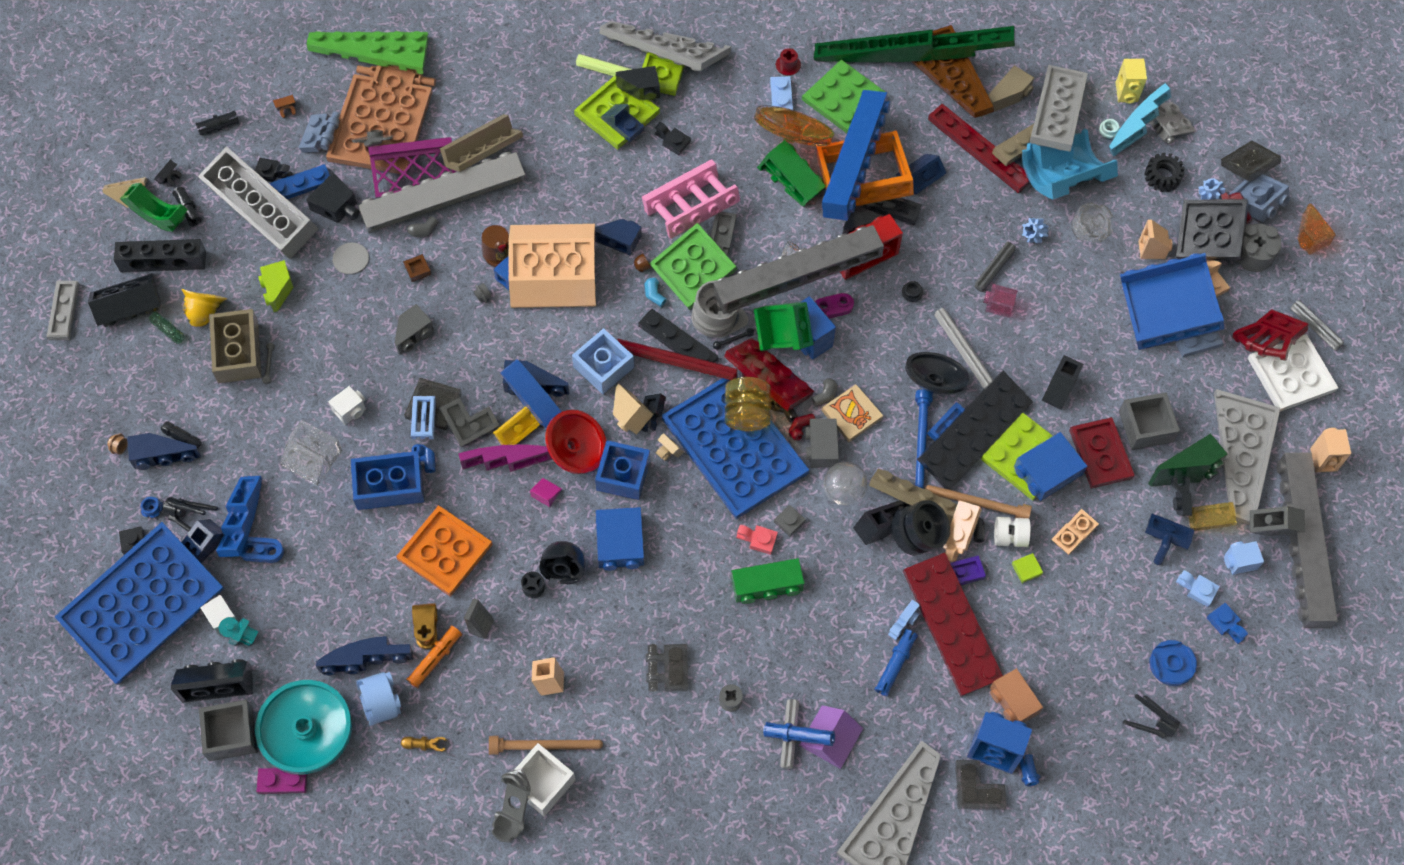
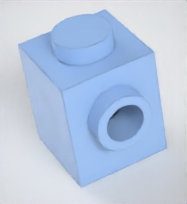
M1242 541L1233 543L1224 556L1225 565L1227 568H1230L1232 575L1258 570L1264 563L1257 541L1245 544Z

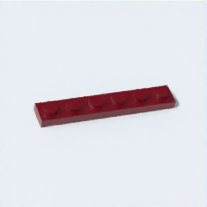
M941 104L929 114L928 120L1017 193H1020L1030 184L1022 167L1015 162L1005 166L992 154L996 146L944 104Z

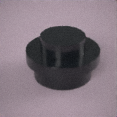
M910 281L902 288V296L907 301H918L923 295V288L916 281Z

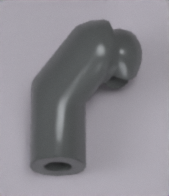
M430 216L425 224H410L407 232L413 237H427L439 222L436 218Z

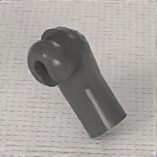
M827 378L823 381L822 393L812 397L815 407L834 399L837 391L835 380Z

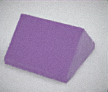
M822 705L809 728L835 731V743H833V746L801 742L799 746L841 769L863 728L845 710Z

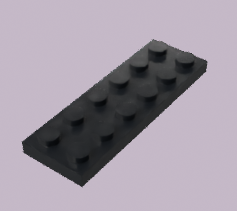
M1004 370L1001 371L917 460L944 489L950 490L1033 401Z

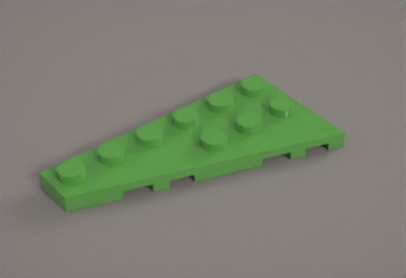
M316 31L309 32L307 50L326 55L337 53L346 59H349L351 56L358 58L360 62L384 67L395 65L399 66L400 70L407 71L409 68L416 70L418 74H423L429 37L428 32Z

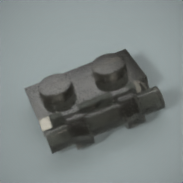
M656 644L648 645V653L646 654V662L648 663L646 682L648 683L649 691H658V683H665V692L688 691L687 644L664 645V653L660 654L657 653ZM657 663H664L663 674L657 672Z

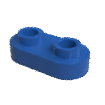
M248 537L240 557L245 561L275 563L283 557L284 548L276 539ZM249 548H254L252 553H247ZM271 550H276L274 555H269Z

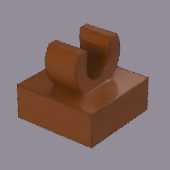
M293 95L273 100L276 110L280 109L282 118H285L284 110L287 108L291 109L293 115L296 114V110L292 106L296 105Z

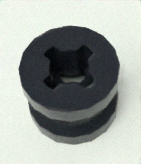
M531 571L522 577V590L528 598H538L544 593L545 584L541 574Z

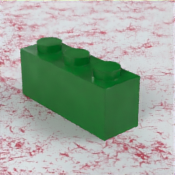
M799 558L731 570L736 603L750 604L755 602V599L761 598L773 600L778 595L783 594L795 596L800 591H803L804 588Z

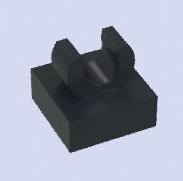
M170 159L154 180L159 184L165 180L168 186L173 187L175 182L170 177L175 176L180 179L182 174L177 170H173L177 164Z

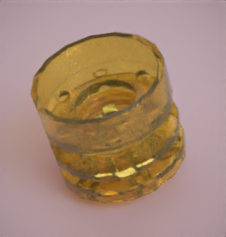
M741 377L728 381L725 385V424L730 428L741 431H755L767 427L770 424L771 406L769 403L771 402V385L765 380L754 377Z

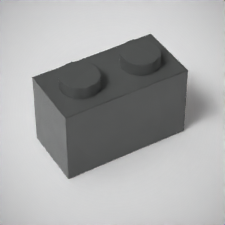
M810 419L809 427H805V440H809L810 447H806V460H810L811 468L837 467L839 459L837 419Z
M1290 506L1250 510V533L1263 536L1305 533V510Z

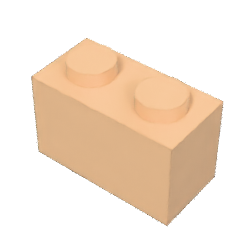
M1328 428L1324 430L1310 448L1315 472L1338 471L1351 455L1346 429Z

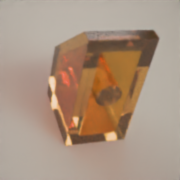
M1312 203L1308 204L1302 214L1297 238L1301 248L1310 255L1329 246L1336 236Z

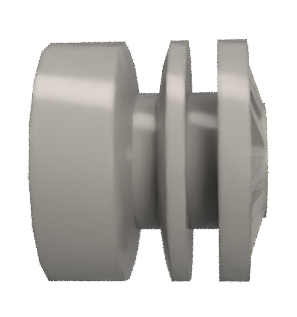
M717 280L708 281L699 288L691 314L693 326L698 332L710 337H720L729 333L735 324L739 311L737 309L723 314L714 295L713 283Z

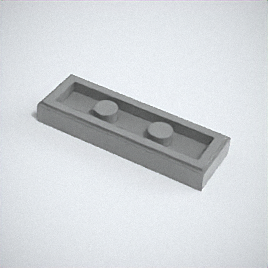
M56 281L47 331L48 340H70L80 285L78 281Z

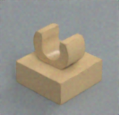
M664 433L658 439L663 446L656 451V454L664 461L671 454L678 458L684 453Z

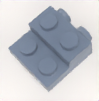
M1254 171L1229 193L1231 195L1241 192L1244 199H1247L1249 202L1248 211L1251 217L1262 222L1267 218L1272 219L1276 215L1277 209L1280 206L1286 207L1290 201L1288 185L1257 171Z

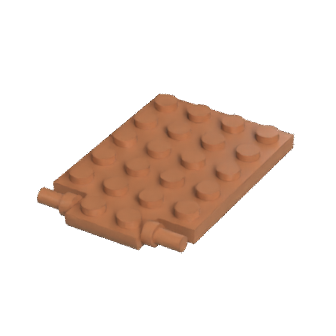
M358 65L356 69L357 74L353 75L340 114L339 127L335 129L333 143L330 144L326 155L327 161L371 169L368 147L364 146V143L352 142L353 139L366 137L367 131L383 130L384 135L394 136L393 139L385 140L380 145L417 141L433 93L432 87L428 86L435 87V78L423 77V74H418L414 69L400 70L399 66L394 65L389 67L379 65L377 67H364ZM399 158L394 165L404 171L411 162L405 158ZM384 160L375 161L377 170L386 171L389 167V164ZM393 167L389 170L391 173L401 174Z

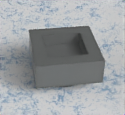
M790 505L774 519V523L789 537L806 521Z

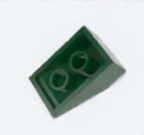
M1210 433L1158 465L1148 484L1151 487L1171 485L1172 477H1177V483L1183 484V477L1185 476L1190 478V483L1201 482L1205 478L1211 480L1219 473L1217 470L1225 464L1223 461L1228 453Z

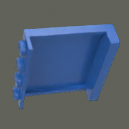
M1195 253L1183 259H1171L1167 263L1151 264L1143 269L1128 270L1120 274L1138 350L1225 329L1224 319L1220 312L1205 253Z

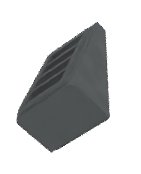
M472 599L464 619L470 634L485 639L494 619L478 599Z

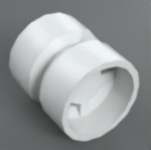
M996 517L994 527V543L996 546H1009L1010 543H1013L1014 547H1028L1030 541L1029 518H1015L1012 521L1010 517Z

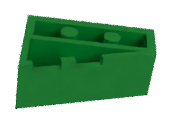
M786 140L770 151L757 167L760 171L765 169L772 175L770 179L774 183L779 181L786 187L784 191L802 207L826 187L822 178L810 169L808 162L802 159L796 153L794 146Z

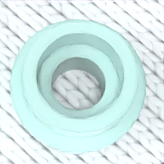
M1107 119L1100 124L1099 132L1103 137L1112 139L1115 138L1120 127L1114 119Z

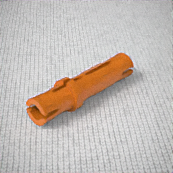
M451 625L439 641L436 640L434 642L432 650L406 680L418 689L445 655H449L451 647L463 634Z

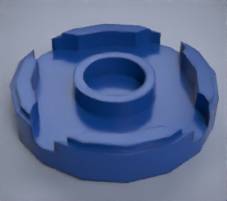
M1167 640L1159 643L1152 651L1149 659L1153 675L1160 682L1169 686H1180L1187 683L1194 676L1197 669V660L1193 651L1177 640Z

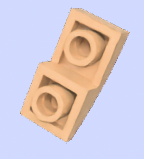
M1081 509L1052 538V541L1069 555L1095 530L1099 523Z

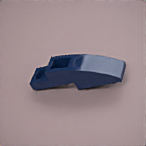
M387 636L373 637L346 644L329 652L316 661V668L319 673L326 676L336 675V672H346V674L355 675L359 674L360 671H366V662L379 665L383 664V661H393V663L402 664L406 663L407 660H413V650L410 644L390 645Z

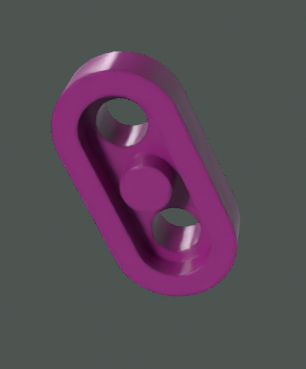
M839 293L819 298L815 301L829 319L847 315L852 312L854 307V299L847 293ZM824 305L827 308L822 309L820 306Z

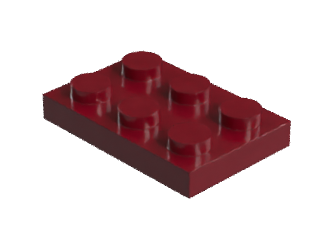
M1112 417L1070 427L1069 432L1077 453L1087 465L1085 475L1091 489L1133 479L1135 475Z

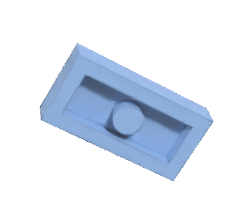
M790 76L770 77L772 114H793Z

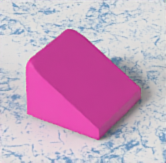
M542 478L530 490V494L534 499L550 507L562 488Z

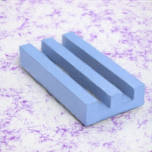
M413 396L412 439H416V437H420V439H425V437L434 439L435 396ZM418 402H422L420 432H417ZM427 402H430L429 432H426Z

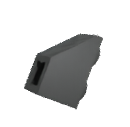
M417 304L399 316L395 337V346L399 355L411 351L416 343L429 338L434 331L432 321Z

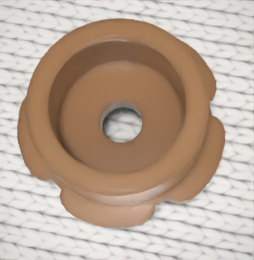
M121 433L111 436L107 442L109 451L112 454H122L128 446L127 438Z

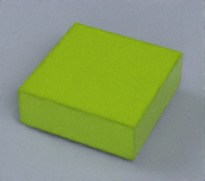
M1033 553L1012 562V566L1021 583L1043 575V571Z

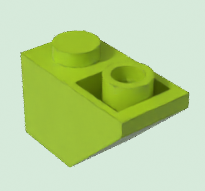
M285 260L260 267L262 275L258 276L262 288H266L267 292L263 296L266 305H271L273 312H277L294 288Z

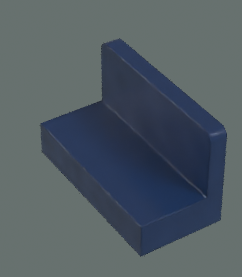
M924 154L908 165L913 178L914 194H918L947 173L939 155ZM900 172L896 174V177L901 176Z

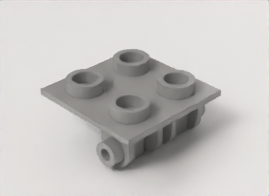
M1173 102L1163 103L1158 106L1159 116L1149 122L1153 129H1157L1156 133L1159 134L1164 143L1167 142L1168 144L1174 142V136L1196 132L1190 120L1185 118L1179 107Z

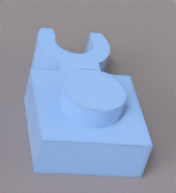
M912 600L897 622L889 630L888 636L896 640L908 624L913 625L920 615L917 613L920 606L917 602Z

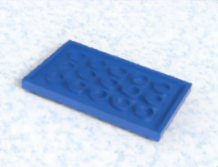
M738 376L734 381L724 378L720 379L662 415L664 423L735 519H738L809 474L807 466Z
M161 522L61 610L55 618L110 679L118 685L201 610L200 607L215 598L225 588L175 534Z

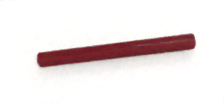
M617 339L624 348L635 356L732 381L736 380L738 375L737 368Z

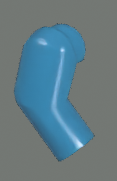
M648 278L644 284L645 296L662 307L667 299L658 293L659 281L656 278Z

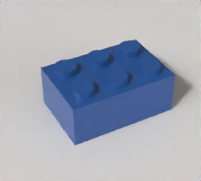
M418 451L351 459L353 501L357 510L425 502L422 462Z
M985 712L974 734L967 757L1012 774L1024 756L1032 729L1028 728L1023 722L1006 720L999 713Z

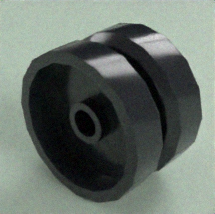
M925 500L912 506L904 507L896 512L892 520V533L898 547L906 554L915 556L945 545L950 536V524L941 506L931 500Z

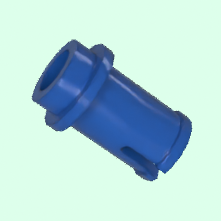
M1026 754L1025 759L1022 758L1019 762L1023 774L1021 780L1025 783V786L1031 787L1039 784L1040 775L1036 772L1033 755Z

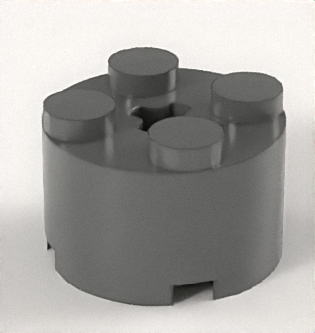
M1264 224L1246 225L1242 260L1235 261L1239 262L1243 266L1242 268L1251 272L1266 270V268L1273 264L1281 250L1282 243L1278 230L1274 226Z

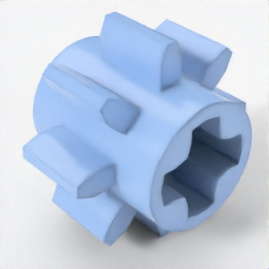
M1215 178L1204 180V187H1199L1201 200L1221 199V194L1225 193L1223 182H1219Z
M1029 218V223L1022 225L1024 227L1022 236L1028 238V243H1033L1034 241L1035 243H1042V238L1048 237L1047 228L1049 225L1043 223V218Z

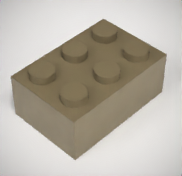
M253 309L209 314L212 373L217 382L225 383L262 378L259 326Z

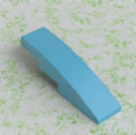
M1166 83L1148 96L1119 129L1109 146L1113 157L1147 134L1146 124L1159 116L1158 106L1171 98V90Z

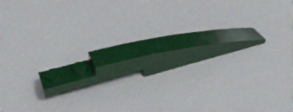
M1015 26L934 35L932 29L815 43L814 61L912 62L976 57V51L1015 46Z

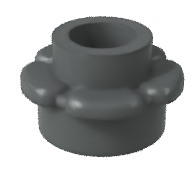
M484 283L479 286L475 285L476 290L473 292L479 302L484 300L487 303V300L492 298L489 290Z

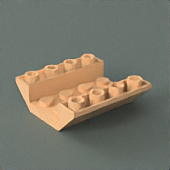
M595 224L510 225L509 291L511 308L595 307Z

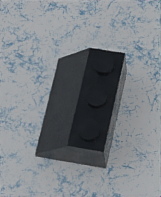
M153 273L90 292L88 304L97 326L103 325L107 327L115 324L116 320L122 318L125 320L137 317L138 313L144 311L146 314L155 312L161 306V300Z
M235 659L231 663L225 664L211 662L207 666L200 667L197 665H186L183 669H176L171 682V690L182 703L252 695V667L248 661L243 659Z

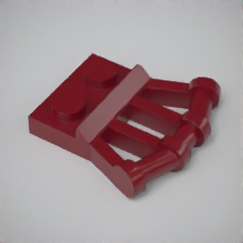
M1271 309L1255 323L1237 329L1233 333L1232 338L1236 342L1242 343L1249 352L1255 351L1262 357H1278L1280 360L1287 361L1291 345H1295L1296 340L1308 331L1309 324ZM1256 333V334H1255L1254 336H1252L1250 339L1247 337V336H1249V335H1252V334ZM1269 335L1272 336V337H1270L1266 342H1264L1262 345L1259 344V343H1260L1261 341H1263L1267 336H1269ZM1285 341L1282 349L1273 348L1279 342Z

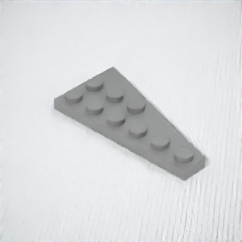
M609 21L600 26L599 34L607 36L610 40H618L626 46L640 48L642 52L656 54L657 57L662 59L667 58L675 64L691 67L694 71H702L731 53V46L724 45V48L714 47L713 42L695 43L694 38L666 32L663 33V36L653 34L654 30L651 29L635 30L633 25Z
M1216 389L1214 398L1220 444L1228 453L1223 461L1225 463L1223 467L1230 520L1250 525V510H1257L1259 507L1280 407Z
M921 741L837 851V855L849 865H906L941 755Z

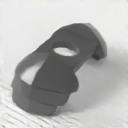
M513 770L501 776V782L507 784L502 811L494 814L495 820L492 823V834L501 842H511L516 839L524 828V816L531 788L527 776L522 770ZM511 796L519 799L520 808H515L511 804Z

